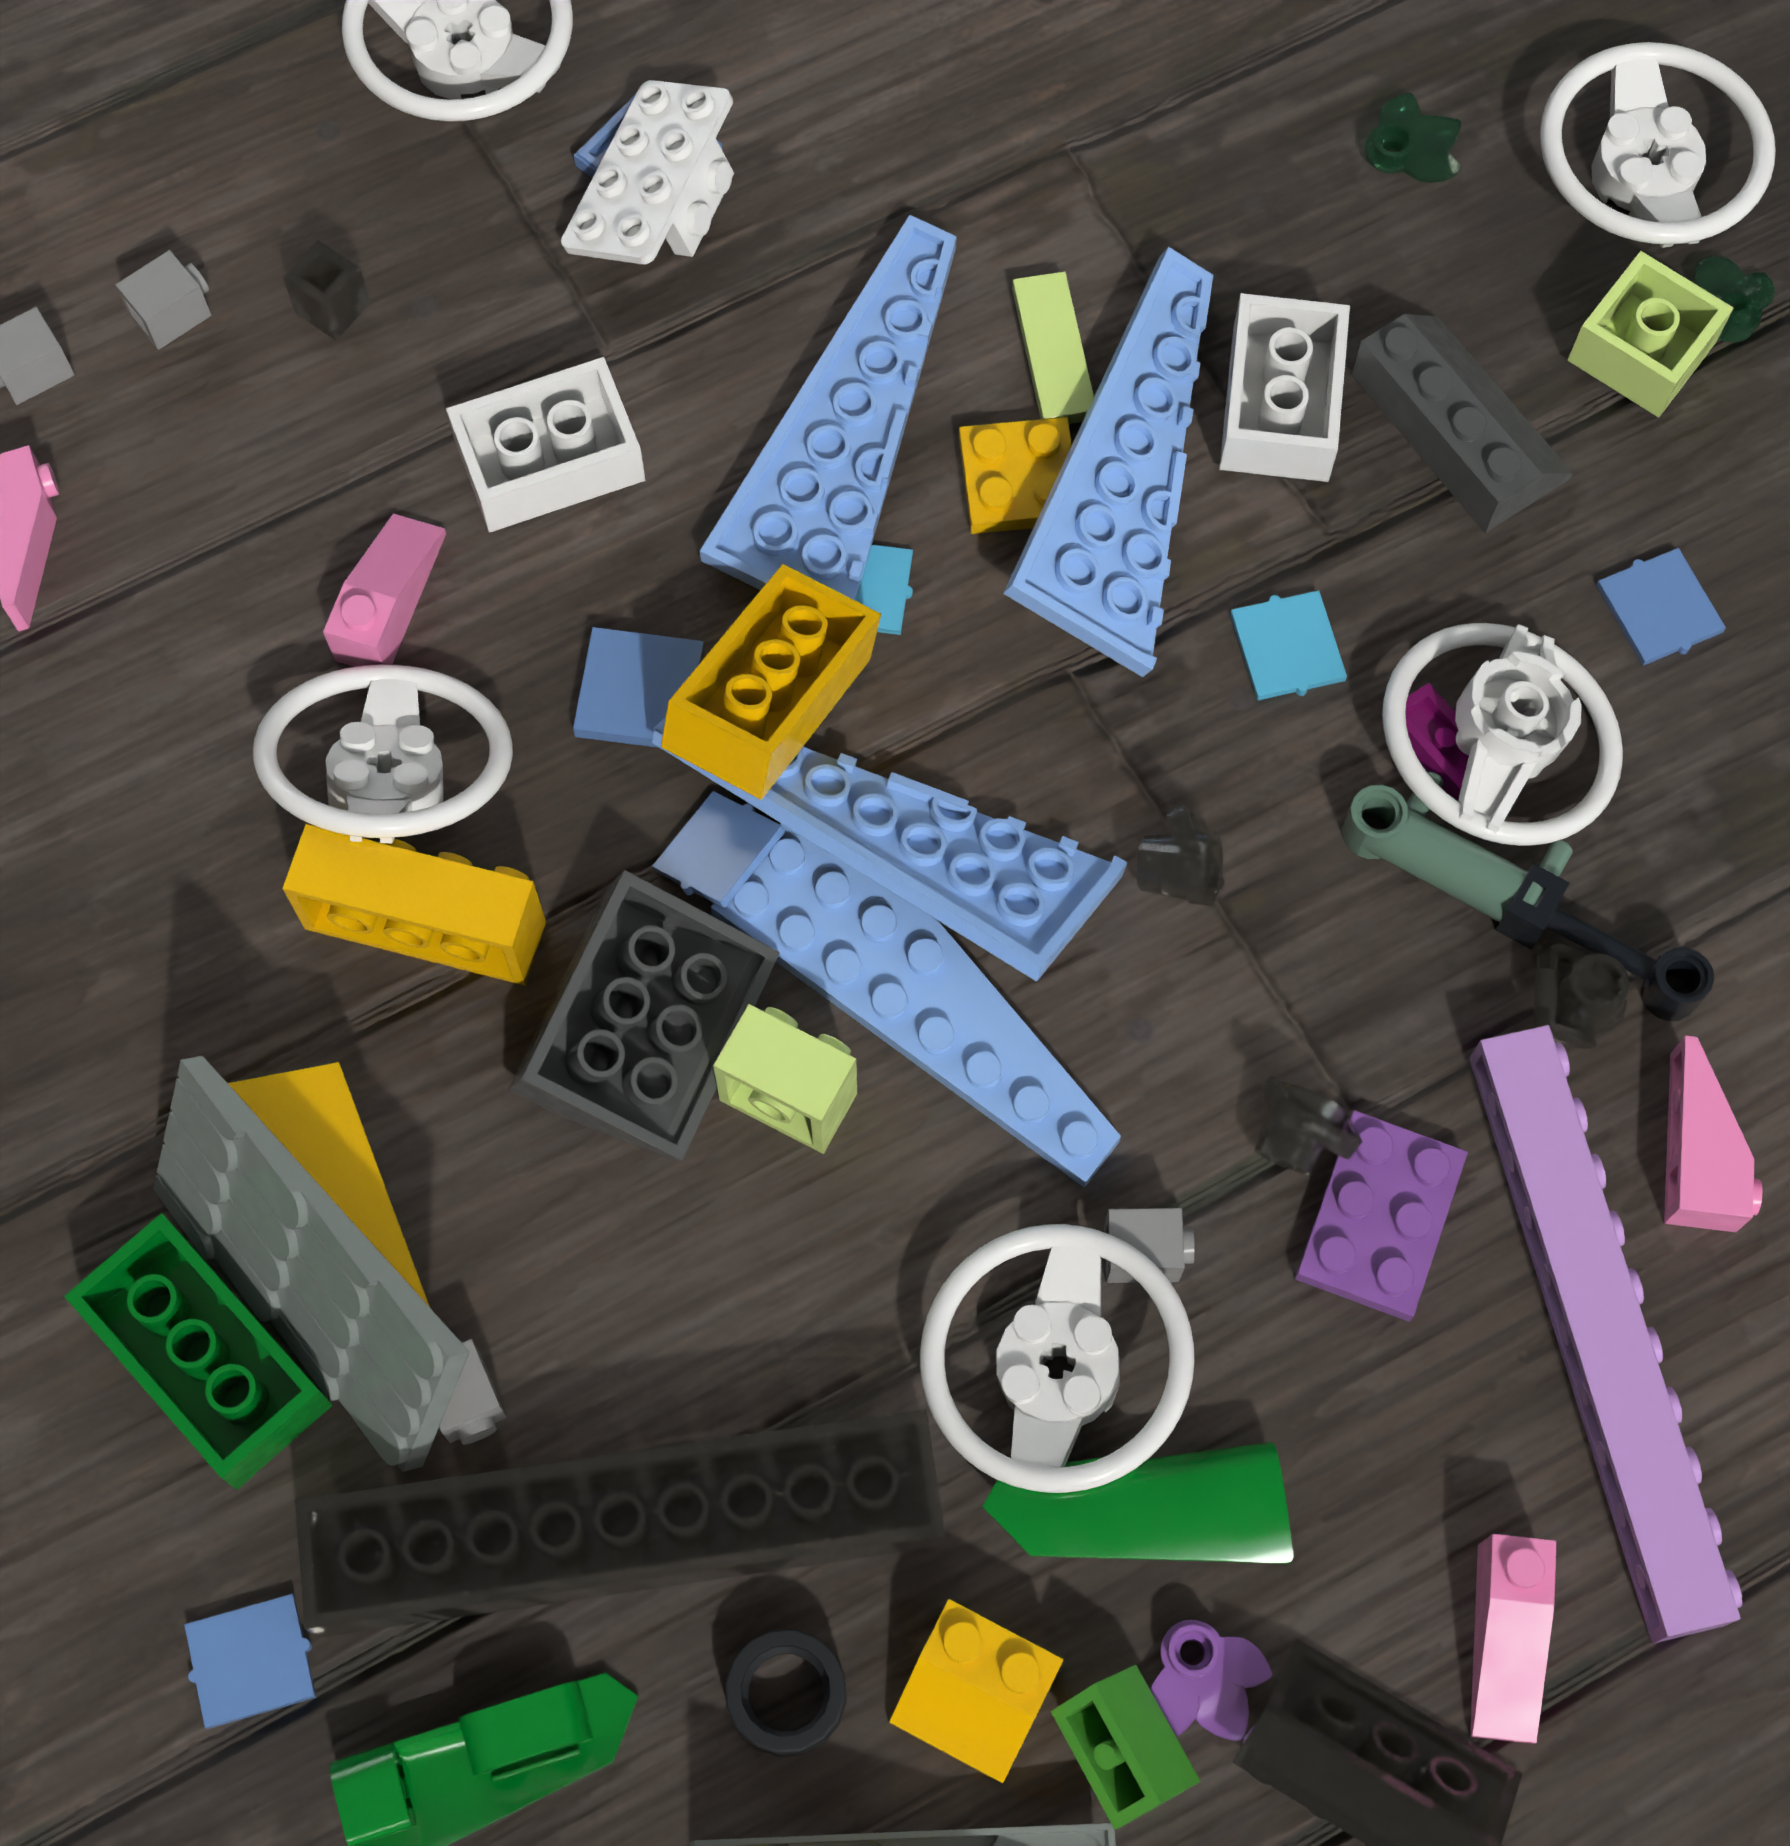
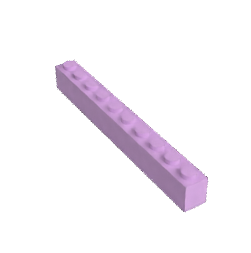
M1549 1025L1480 1040L1469 1059L1651 1643L1724 1627L1741 1619L1738 1608L1742 1606L1740 1586L1734 1573L1731 1570H1725L1717 1546L1722 1543L1721 1528L1714 1511L1711 1508H1705L1698 1487V1484L1702 1481L1700 1463L1693 1448L1690 1446L1685 1447L1678 1425L1682 1421L1680 1401L1675 1390L1671 1386L1666 1387L1658 1364L1663 1360L1662 1346L1655 1329L1646 1326L1640 1304L1644 1300L1640 1278L1633 1268H1627L1621 1249L1625 1242L1623 1225L1616 1211H1609L1602 1190L1606 1187L1605 1170L1599 1156L1596 1153H1590L1584 1135L1588 1128L1586 1111L1581 1100L1578 1097H1572L1566 1079L1570 1072L1566 1050L1561 1042H1554Z

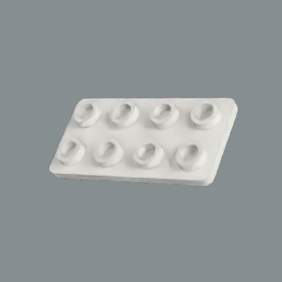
M654 80L644 82L638 89L561 238V244L566 252L608 260L648 264L655 259L666 238L674 254L693 257L702 237L708 232L711 219L723 195L729 190L734 175L727 158L716 140V136L733 104V98L729 91L725 88Z

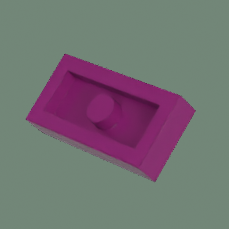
M1427 683L1407 697L1406 725L1409 739L1423 768L1427 772L1431 771L1440 775L1444 781L1442 789L1458 801L1469 755L1463 753L1456 743V734L1459 731L1455 722L1456 712L1432 685Z

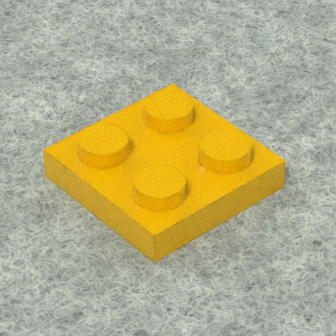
M1068 417L959 427V444L971 534L1034 528L1072 446Z

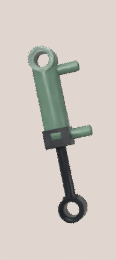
M1427 772L1434 782L1442 788L1444 785L1442 777L1435 772ZM1370 785L1361 789L1353 798L1344 821L1342 833L1344 842L1354 854L1366 859L1381 858L1500 922L1496 928L1497 932L1531 950L1546 927L1643 979L1641 987L1642 1001L1647 1010L1657 1018L1665 1021H1680L1689 1017L1712 990L1714 983L1713 968L1708 959L1698 951L1687 947L1674 948L1665 952L1662 956L1659 955L1655 960L1557 907L1570 884L1559 877L1573 853L1568 843L1562 840L1552 842L1539 866L1533 863L1530 870L1527 871L1426 817L1429 808L1414 792H1412L1406 803L1403 796L1395 789L1384 785ZM1366 815L1380 817L1385 821L1388 828H1371L1364 822L1362 817ZM1666 976H1674L1681 979L1686 984L1688 993L1682 994L1674 991L1667 983Z

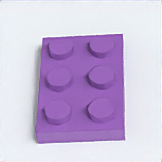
M1354 1110L1345 1131L1295 1280L1410 1322L1415 1315L1468 1152Z

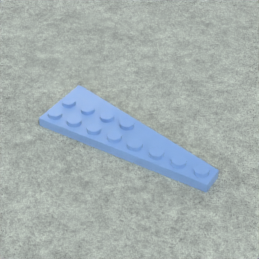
M908 216L700 550L702 562L759 590L765 586L780 566L784 564L856 601L956 251L957 236L916 217Z
M1170 247L1158 258L1003 592L1006 596L1141 677H1144L1153 670L1157 657L1153 656L1156 630L1162 625L1164 609L1160 608L1163 583L1169 577L1171 560L1167 559L1171 529L1177 524L1187 454L1183 453L1186 428L1192 423L1194 409L1190 408L1193 382L1199 376L1198 347L1200 334L1206 328L1213 274Z
M666 717L654 727L652 743L661 748ZM803 746L768 793L760 800L661 748L1036 982L1122 878L1127 866L1126 861L1115 855L1112 862L1077 850L1079 842L1062 836L1060 843L1026 831L1024 830L1026 822L1011 816L1008 819H994L978 813L977 808L968 805V800L891 772L888 779L856 767L857 759L843 753L840 754L837 760Z
M781 823L780 825L785 830L783 836L725 908L715 903L711 906L712 915L718 920L779 951L780 953L776 960L778 964L1085 1188L1118 1145L1121 1135L938 920Z

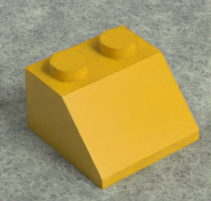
M948 1599L918 1658L889 1723L1003 1784L1064 1659Z

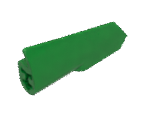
M1274 1442L1150 1458L1119 1479L1095 1488L1068 1493L1031 1491L997 1480L982 1505V1508L1030 1557L1288 1564L1293 1559L1285 1489L1279 1456ZM1100 1458L1066 1462L1065 1467L1086 1464Z
M602 1673L484 1708L459 1717V1722L331 1762V1783L347 1845L448 1846L613 1763L639 1696L607 1673Z

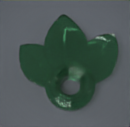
M1412 93L1402 94L1389 100L1380 110L1379 126L1372 130L1366 139L1364 147L1366 159L1379 171L1385 173H1399L1403 171L1420 182L1434 183L1449 180L1460 173L1461 170L1460 163L1448 153L1457 140L1461 121L1443 116L1420 115V108ZM1387 148L1393 149V150H1395L1396 152H1391V151H1388V150H1386V149H1387Z
M1706 256L1697 263L1694 284L1733 307L1718 339L1726 342L1746 340L1760 325L1762 310L1773 302L1775 295L1773 281L1764 272L1743 275L1736 263L1721 256Z

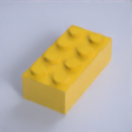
M782 564L668 701L661 748L762 800L870 661L881 613Z
M305 824L282 888L305 930L524 986L527 984L547 923L534 881H530L526 874L516 869L499 866L494 871L475 867L468 859L454 853L440 852L438 857L416 852L412 845L398 839H394L392 844L380 843L362 838V842L350 841V835L335 833L309 824Z

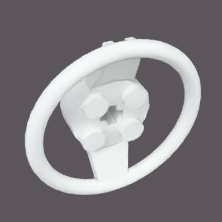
M346 0L342 15V38L347 58L353 70L363 84L382 101L400 111L421 118L439 121H468L506 111L522 103L536 92L540 93L547 81L560 68V64L567 52L572 33L573 11L571 0H549L552 12V26L545 46L513 34L510 14L496 0ZM367 4H370L403 41L409 45L412 60L418 71L421 83L435 95L447 99H435L410 92L392 82L376 67L367 51L363 35V19ZM482 90L486 91V95L461 99V94H474Z
M1641 42L1619 45L1600 51L1581 61L1568 71L1552 91L1544 108L1540 128V145L1547 172L1560 194L1577 212L1608 232L1634 241L1660 244L1661 248L1672 247L1674 244L1699 243L1700 240L1717 235L1738 223L1756 206L1765 193L1771 180L1775 163L1776 150L1772 124L1762 102L1752 88L1732 69L1720 61L1699 51L1674 44ZM1659 65L1686 70L1717 86L1736 104L1745 118L1751 133L1753 163L1746 183L1729 203L1703 217L1699 211L1693 191L1706 164L1705 144L1697 129L1691 124L1690 114L1681 107L1668 106ZM1610 70V120L1591 165L1592 183L1604 203H1607L1609 198L1617 206L1629 210V215L1605 205L1586 190L1572 172L1562 144V124L1570 102L1583 86Z
M1469 623L1444 628L1422 639L1407 651L1393 670L1385 691L1382 712L1385 739L1391 758L1406 784L1430 810L1443 820L1473 836L1501 844L1527 846L1552 843L1567 838L1591 824L1607 807L1614 795L1620 779L1623 762L1622 738L1618 721L1611 704L1596 680L1575 658L1554 644L1555 639L1546 635L1540 637L1528 632L1529 628L1518 624L1516 627L1491 623ZM1474 645L1502 647L1503 651L1500 658L1490 663L1488 660L1480 666L1456 703L1455 722L1459 730L1456 734V743L1463 753L1469 755L1459 799L1456 801L1434 782L1423 768L1413 750L1406 725L1408 693L1413 681L1424 666L1445 652ZM1561 678L1578 694L1579 697L1573 701L1569 689L1563 684ZM1581 699L1591 715L1599 742V766L1591 789L1574 808L1558 817L1538 822L1519 823L1504 821L1528 778L1536 777L1543 768L1554 762L1572 740L1581 724Z
M379 664L350 667L332 671L302 683L282 696L269 709L258 726L253 744V761L258 778L268 794L285 810L319 828L350 835V841L362 842V837L380 838V843L390 844L393 843L395 837H405L438 830L454 824L477 811L500 789L510 770L513 757V744L508 725L500 711L489 699L470 685L454 677L429 669L404 665ZM369 688L361 722H352L345 725L340 731V740L332 745L326 757L329 805L316 801L299 791L283 774L277 760L279 738L287 724L297 714L312 704L339 693ZM418 690L445 698L467 710L481 724L489 741L488 762L480 776L463 792L444 802L441 752L434 744L433 732L427 727L420 726Z
M1047 1224L1016 1230L990 1241L968 1256L951 1273L937 1293L925 1321L920 1346V1372L926 1401L934 1420L950 1444L968 1462L989 1476L1015 1487L1047 1493H1068L1102 1486L1121 1478L1150 1458L1174 1430L1183 1413L1190 1394L1195 1363L1192 1330L1186 1310L1176 1290L1163 1272L1147 1256L1125 1241L1096 1229L1067 1224ZM1051 1249L1035 1305L1024 1306L1016 1313L1014 1321L1005 1329L997 1348V1377L999 1385L1008 1405L1014 1410L1011 1458L982 1441L967 1425L956 1408L946 1379V1338L957 1307L971 1287L982 1276L994 1267L1016 1256L1032 1251ZM1102 1257L1118 1265L1134 1277L1157 1306L1166 1329L1169 1345L1168 1377L1163 1395L1155 1412L1143 1429L1132 1440L1115 1452L1096 1461L1065 1467L1081 1426L1094 1421L1103 1411L1106 1413L1111 1408L1120 1386L1118 1347L1112 1336L1109 1323L1101 1317ZM1053 1357H1067L1068 1363L1075 1366L1073 1372L1064 1370L1062 1379L1050 1378L1049 1368L1044 1364L1048 1360H1053Z

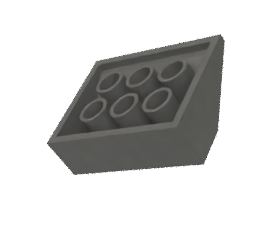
M624 870L608 886L508 1090L563 1118L681 1162L717 1088L713 1065L748 1004L755 1007L780 952Z

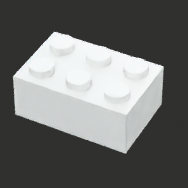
M1240 294L1233 327L1219 470L1329 482L1339 444L1350 305Z
M604 357L446 408L456 446L489 533L646 481L639 443Z

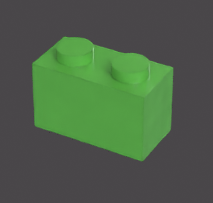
M1137 1665L1091 1685L1051 1711L1114 1830L1152 1811L1201 1782Z

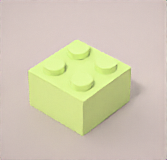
M1640 251L1582 325L1568 361L1659 418L1716 344L1733 307Z
M748 1004L713 1065L720 1101L824 1154L857 1095L856 1058L850 1055L851 1049L832 1036L820 1034L817 1039L797 1029L798 1023L785 1012L773 1007H767L764 1012Z

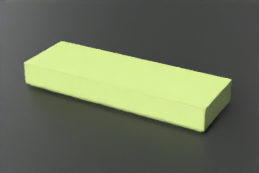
M1066 272L1013 279L1012 291L1040 419L1068 417L1069 424L1083 422L1094 399Z

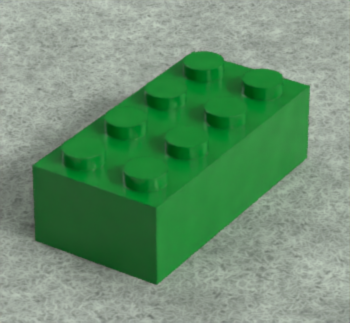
M162 1213L64 1296L220 1478L236 1490L243 1486L333 1406Z

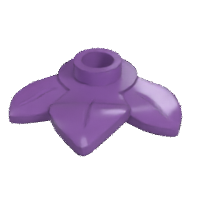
M1184 1620L1175 1624L1167 1631L1161 1642L1160 1657L1164 1669L1153 1682L1150 1691L1176 1737L1182 1734L1196 1720L1201 1727L1215 1736L1227 1740L1240 1741L1244 1737L1249 1718L1248 1698L1245 1688L1255 1687L1272 1677V1671L1265 1656L1257 1646L1247 1639L1241 1637H1220L1216 1630L1205 1622ZM1192 1641L1201 1647L1203 1658L1199 1664L1189 1665L1182 1660L1180 1648L1183 1643Z

